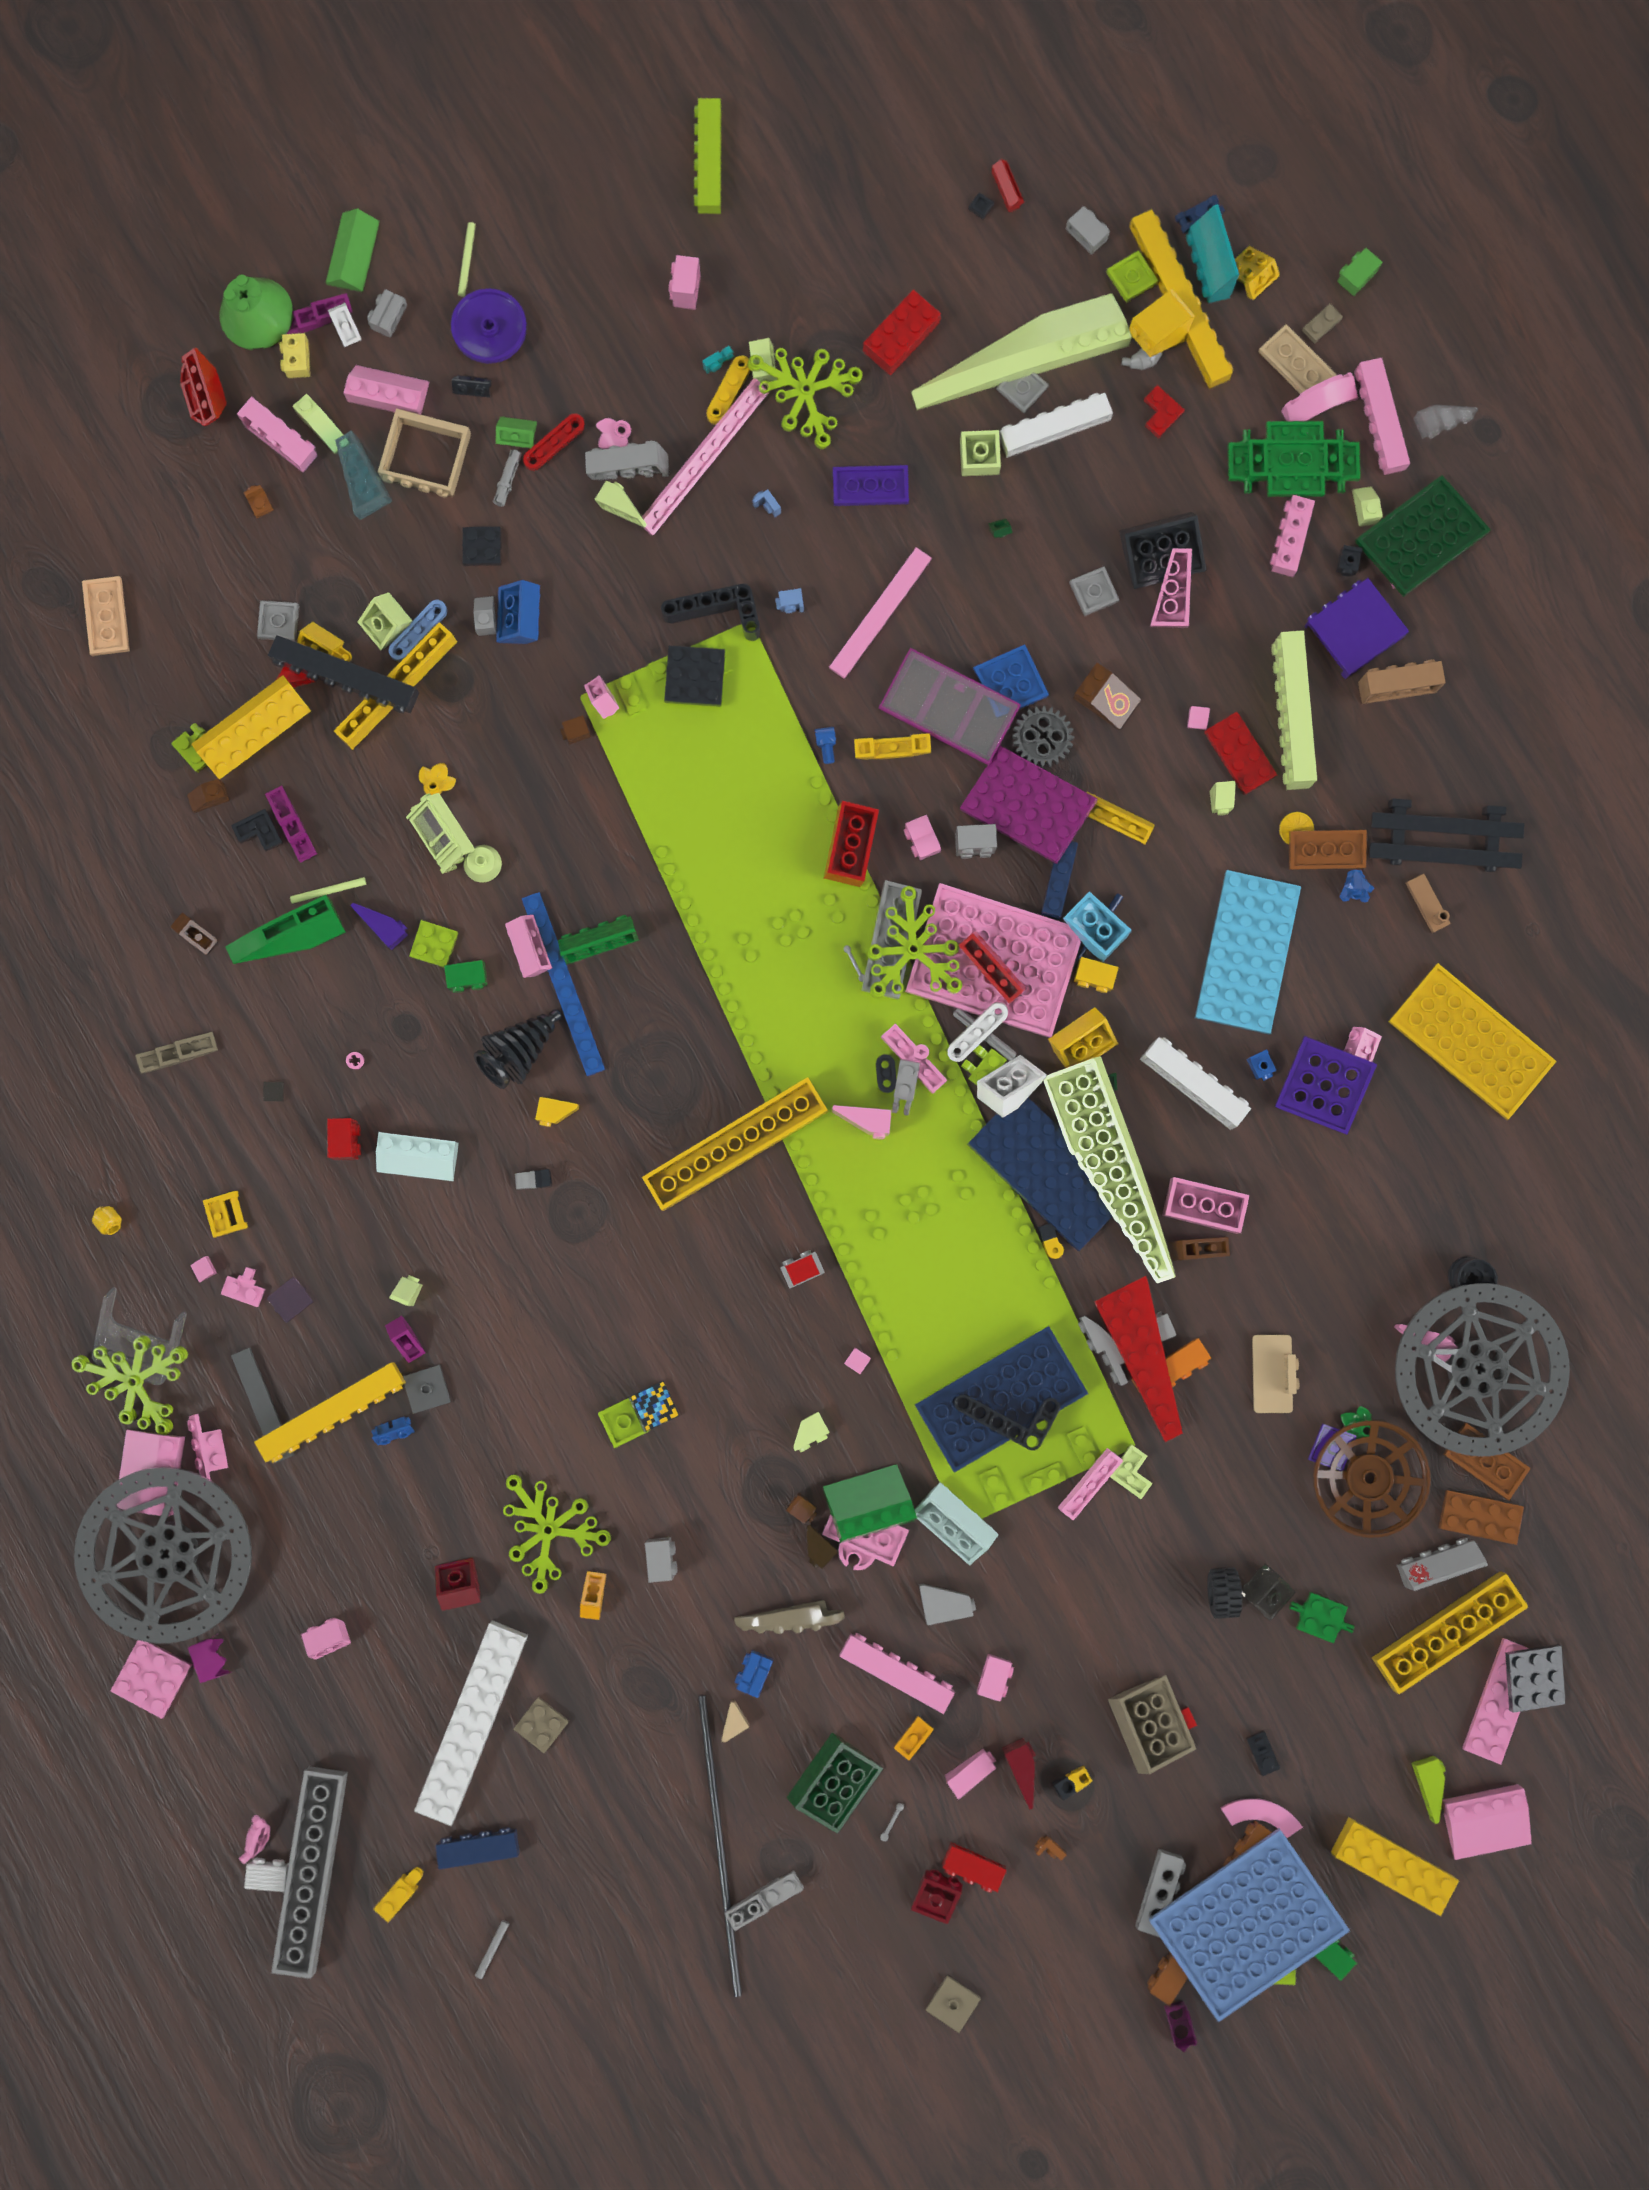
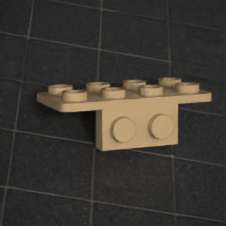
M1254 1335L1252 1337L1254 1411L1256 1413H1291L1293 1411V1394H1296V1390H1299V1378H1296L1299 1360L1296 1358V1355L1292 1354L1291 1336Z

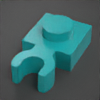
M727 346L721 352L717 351L702 360L703 369L707 374L711 371L719 370L724 361L734 357L731 347Z

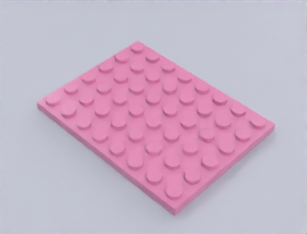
M939 883L933 901L935 913L932 917L928 918L926 926L930 923L935 924L937 931L923 945L945 944L948 940H954L960 945L976 931L1026 987V990L1009 1004L959 947L957 954L952 957L945 955L944 952L924 953L934 963H948L950 960L958 961L959 968L956 972L945 971L952 978L956 977L961 980L962 988L957 994L949 993L946 989V983L940 978L939 981L942 983L941 989L938 992L931 991L930 969L918 959H915L905 992L979 1016L993 1003L1002 1002L1008 1009V1016L1002 1023L1048 1038L1052 1037L1081 940L1066 923ZM933 927L927 928L930 933L934 932ZM948 945L950 950L955 949L954 945ZM951 963L950 967L956 969V964ZM956 982L951 983L952 987H958ZM937 983L932 984L934 989L939 988ZM999 1008L995 1009L996 1014H1000L1002 1012V1010Z

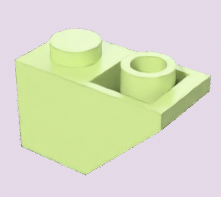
M819 1412L801 1420L793 1446L795 1451L799 1450L801 1453L810 1448L809 1444L816 1440L819 1443L828 1438L826 1434L829 1433V1430Z

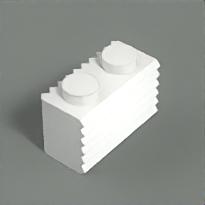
M254 1858L253 1861L247 1864L245 1889L285 1891L289 1863L285 1864L284 1860L265 1862L263 1858Z

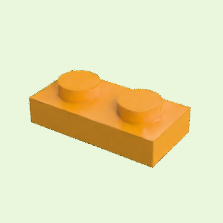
M917 1716L895 1744L894 1749L910 1760L934 1729Z

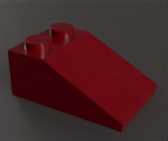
M1021 1738L1002 1747V1750L1029 1810L1033 1809L1035 1772V1762L1032 1757L1036 1755L1030 1742H1025Z

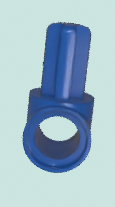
M834 727L815 729L816 743L822 749L824 764L834 763L833 746L836 744Z

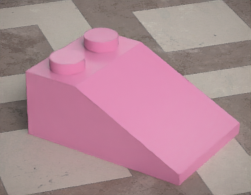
M833 1105L832 1113L868 1135H873V1139H884L885 1136L889 1135L891 1110Z

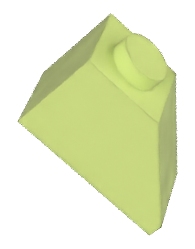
M1373 488L1353 489L1359 527L1377 524L1383 515L1380 499Z
M1235 781L1217 782L1211 788L1212 813L1227 815L1232 811L1235 801Z
M413 1276L402 1277L393 1290L390 1299L407 1306H414L423 1284L418 1283L419 1279Z

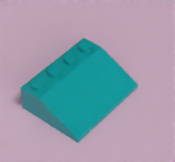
M1217 204L1190 227L1188 235H1186L1187 244L1191 246L1193 251L1191 254L1193 263H1196L1198 268V280L1202 281V294L1204 298H1207L1208 304L1230 298L1239 276L1219 205Z

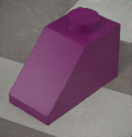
M403 1316L385 1325L390 1340L408 1363L425 1354L423 1347Z

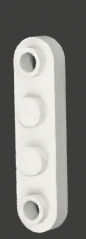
M995 1002L989 1006L949 1045V1058L955 1062L965 1059L1007 1018V1006L1002 1002ZM999 1008L1002 1010V1012L1000 1014H996L995 1009ZM960 1048L961 1052L955 1053L954 1049Z

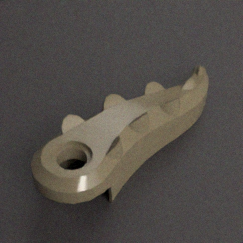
M821 1600L754 1615L734 1617V1621L737 1627H740L743 1631L752 1629L758 1633H763L767 1630L781 1634L784 1630H793L795 1633H801L806 1628L818 1631L822 1626L840 1623L845 1615L843 1610L828 1611L825 1601Z

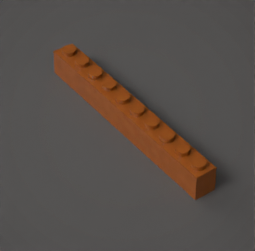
M1256 1820L1253 1823H1249L1245 1829V1836L1242 1840L1239 1839L1234 1846V1853L1231 1857L1228 1856L1223 1866L1273 1832ZM1169 1952L1167 1957L1161 1959L1156 1974H1152L1147 1982L1149 1992L1169 2006L1188 1979L1171 1952Z

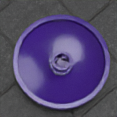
M480 289L468 294L457 304L451 319V331L457 347L464 355L481 363H497L510 358L520 349L525 340L527 324L523 309L511 295L497 289Z

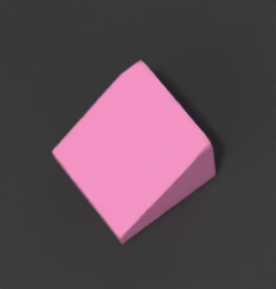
M1191 706L1187 728L1206 730L1210 708Z
M204 1256L190 1265L199 1283L217 1274L208 1256Z
M854 1348L844 1364L861 1374L871 1358Z

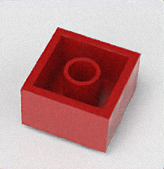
M351 1118L327 1119L328 1158L333 1160H358V1155H361V1144H358L361 1126L358 1124V1121Z

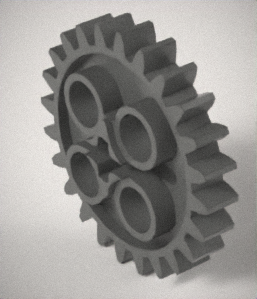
M1043 706L1042 711L1035 707L1034 713L1029 709L1027 712L1028 716L1022 714L1021 718L1023 721L1017 720L1016 724L1019 727H1014L1013 731L1017 732L1012 736L1013 739H1017V741L1013 742V746H1019L1016 749V753L1022 752V758H1028L1027 761H1033L1035 765L1040 763L1041 768L1044 767L1045 763L1050 768L1052 761L1058 765V758L1064 760V754L1068 755L1070 753L1068 748L1073 746L1069 742L1074 739V736L1069 735L1073 732V728H1067L1071 722H1064L1066 715L1059 717V710L1054 714L1053 707L1050 708L1049 712L1046 711L1045 706ZM1046 721L1048 727L1042 728L1038 722ZM1031 733L1035 739L1027 740L1025 734ZM1040 735H1041V736H1044V735L1047 736L1046 739H1044V738H1043L1042 740L1040 739ZM1052 735H1060L1061 740L1054 741L1052 739ZM1045 747L1048 753L1041 754L1038 748Z

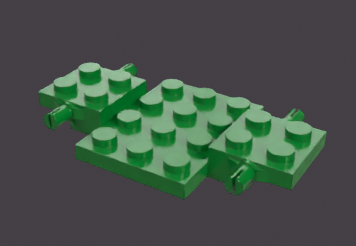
M1267 421L1266 440H1251V430L1245 429L1243 430V441L1228 443V481L1244 482V493L1247 494L1248 492L1249 494L1252 493V482L1266 481L1267 479V497H1292L1293 495L1299 497H1324L1325 481L1337 482V493H1345V482L1360 480L1359 442L1344 440L1343 429L1336 430V439H1324L1323 421Z

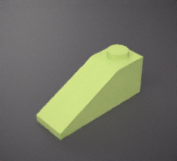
M307 394L293 405L297 415L335 454L349 442Z
M606 481L595 498L599 506L608 512L645 528L647 526L646 522L623 491L624 487L617 482L611 483Z

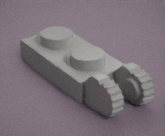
M900 1060L894 1092L893 1113H897L900 1099L907 1100L904 1107V1115L909 1116L911 1103L914 1100L920 1063Z

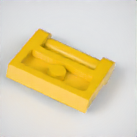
M238 1191L203 1200L213 1238L248 1228L247 1222H244L237 1198L239 1197ZM226 1200L231 1201L237 1222L236 1225H231L225 1204Z

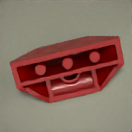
M193 348L182 356L183 365L180 384L191 418L203 426H208L220 417L227 402L216 368L197 348Z

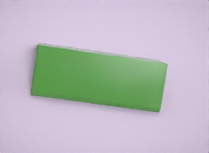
M359 209L342 214L326 285L363 292L379 226L377 219Z

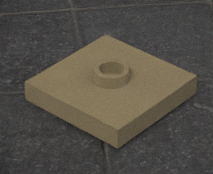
M947 1975L926 2007V2011L960 2033L981 1998Z

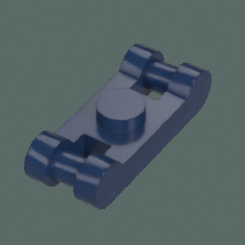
M1213 195L1206 201L1175 216L1176 222L1181 225L1183 234L1189 232L1190 227L1209 211V207L1218 204L1221 215L1225 213L1224 207L1218 203L1217 195Z

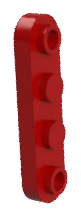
M579 414L569 415L527 451L523 458L526 468L531 471L540 469L576 438L585 428L583 417ZM574 423L579 424L576 428L572 427ZM535 459L537 460V462L535 464H531V460Z

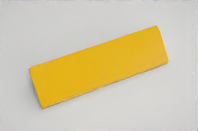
M1086 792L1097 798L1096 804L1087 817L1146 844L1155 824Z

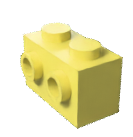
M305 333L282 335L283 342H280V351L283 354V360H281L282 372L284 371L288 378L310 377L309 343Z

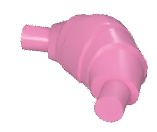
M257 1815L252 1818L253 1824L247 1833L245 1853L239 1858L243 1864L261 1852L270 1838V1826Z

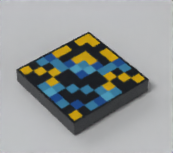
M664 1381L628 1397L644 1433L680 1416Z

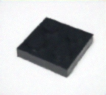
M462 527L463 566L501 565L500 527Z

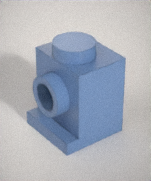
M801 588L779 591V598H775L777 610L781 609V612L793 613L796 609H800V613L804 612Z

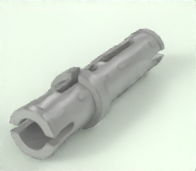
M510 450L502 478L497 483L498 488L493 503L498 506H505L507 495L512 490L511 484L522 453L517 450Z

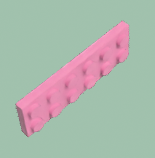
M1502 1638L1462 1748L1498 1764H1501L1520 1714V1712L1513 1713L1509 1711L1505 1652L1529 1649Z

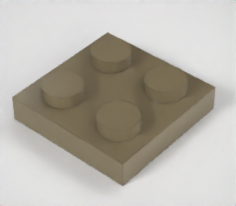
M538 1697L515 1726L514 1730L541 1752L545 1753L568 1724L569 1720Z

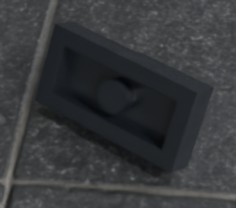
M1265 1731L1246 1738L1262 1776L1280 1769Z

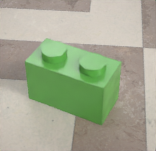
M1367 248L1361 253L1358 251L1351 259L1353 262L1349 266L1346 264L1339 272L1341 276L1337 282L1353 296L1372 278L1383 263Z

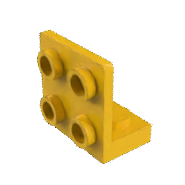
M1251 246L1247 247L1235 258L1239 272L1237 280L1244 283L1248 298L1252 300L1280 276L1275 259Z

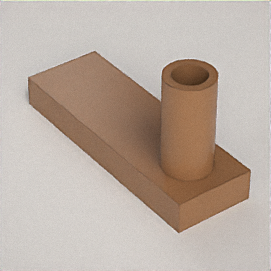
M1424 874L1406 882L1432 933L1451 924L1448 920L1450 917L1448 911L1443 910Z

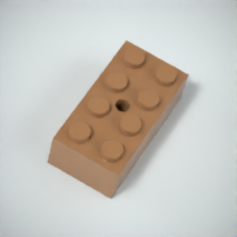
M1427 660L1423 662L1424 664L1417 665L1416 662L1406 664L1405 667L1398 668L1397 665H1393L1385 670H1379V668L1368 670L1358 682L1362 704L1436 693L1446 683L1442 661Z

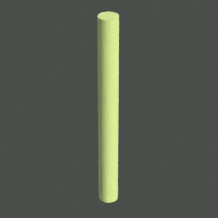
M471 222L468 223L458 290V295L462 297L466 294L475 224Z
M363 877L290 896L293 904L366 885V880Z

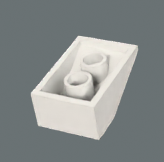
M1019 1055L977 1081V1098L1000 1116L1005 1117L1019 1108L1046 1078V1074Z

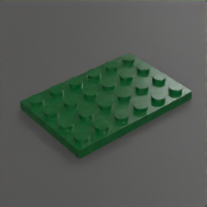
M1441 475L1359 536L1355 543L1360 548H1363L1362 551L1397 591L1405 597L1486 536L1491 529L1445 477Z

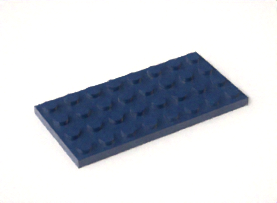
M1029 1098L1018 1109L1005 1117L997 1113L967 1144L1049 1224L1051 1223L1057 1229L1056 1231L1078 1252L1112 1217V1214L1100 1198L1098 1191L1090 1183L1089 1177L1078 1165L1077 1158L1069 1151L1061 1128Z
M1047 1326L914 1405L955 1473L1010 1440L955 1409L954 1399L960 1394L967 1395L1028 1429L1044 1399H1056L1060 1404V1410L1087 1395L1088 1392L1050 1327ZM966 1398L958 1400L959 1408L964 1409L968 1406ZM1053 1401L1047 1402L1046 1410L1053 1412L1055 1410V1403ZM979 1407L975 1410L977 1418L985 1416L984 1408ZM995 1417L992 1421V1425L995 1428H999L1003 1423L1000 1417ZM1038 1419L1036 1424L1040 1423L1044 1419ZM1013 1426L1010 1429V1436L1016 1437L1019 1435L1020 1430L1017 1426Z

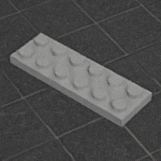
M885 880L871 945L877 944L882 948L901 947L900 943L887 935V930L892 925L898 927L899 933L908 940V933L893 920L885 916L887 908L894 907L897 909V914L907 921L905 902L900 897V893L906 885ZM914 888L916 891V897L913 901L915 921L922 889ZM911 891L905 892L907 896H912ZM889 910V911H888V914H889L890 916H894V915H895L894 911H892V910ZM890 929V930H889L890 934H892V935H895V934H896V930H895V929ZM872 949L873 954L877 955L879 953L877 949ZM886 955L877 961H872L868 958L861 991L870 993L872 984L880 982L886 975L873 976L871 974L873 965L894 966L903 955ZM906 965L900 970V978L902 984ZM875 967L873 969L875 973H880L879 968ZM892 979L886 986L884 996L899 999L900 994H894L891 990L893 985ZM895 985L894 989L896 991H900L901 987L899 985ZM876 986L875 990L876 992H881L882 988Z

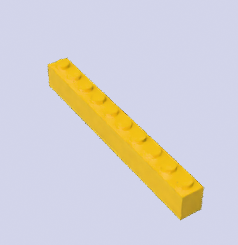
M1153 210L1147 211L1132 218L1130 229L1150 269L1158 279V286L1162 294L1164 295L1173 289L1195 315L1185 341L1209 389L1230 380L1233 372L1232 365L1229 361L1227 362L1224 356V349L1218 344L1216 333L1208 324L1207 314L1203 313L1200 308L1199 298L1193 294L1192 284L1186 279L1184 268L1181 263H1178L1176 252L1168 243L1167 233L1162 231L1160 227L1159 217L1154 214Z

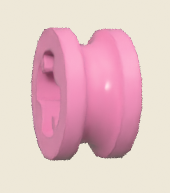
M352 1052L347 1056L346 1063L349 1068L359 1069L364 1064V1057L358 1052ZM356 1055V1058H360V1063L357 1062L359 1064L357 1066L350 1063V1059H353L352 1056Z

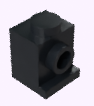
M1344 545L1340 550L1336 572L1347 577L1355 576L1358 572L1363 548Z

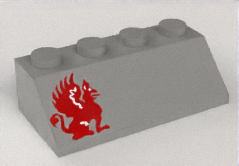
M1465 1537L1456 1540L1457 1544L1451 1546L1449 1544L1437 1547V1551L1431 1552V1550L1421 1552L1419 1554L1420 1557L1414 1559L1413 1557L1404 1558L1401 1560L1402 1563L1397 1564L1404 1587L1416 1591L1479 1569L1488 1564L1476 1542Z

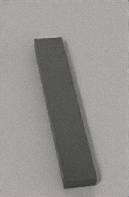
M247 1348L231 1355L262 1433L265 1436L281 1427L282 1423L252 1350ZM285 1452L282 1454L283 1458L275 1463L294 1456V1453Z

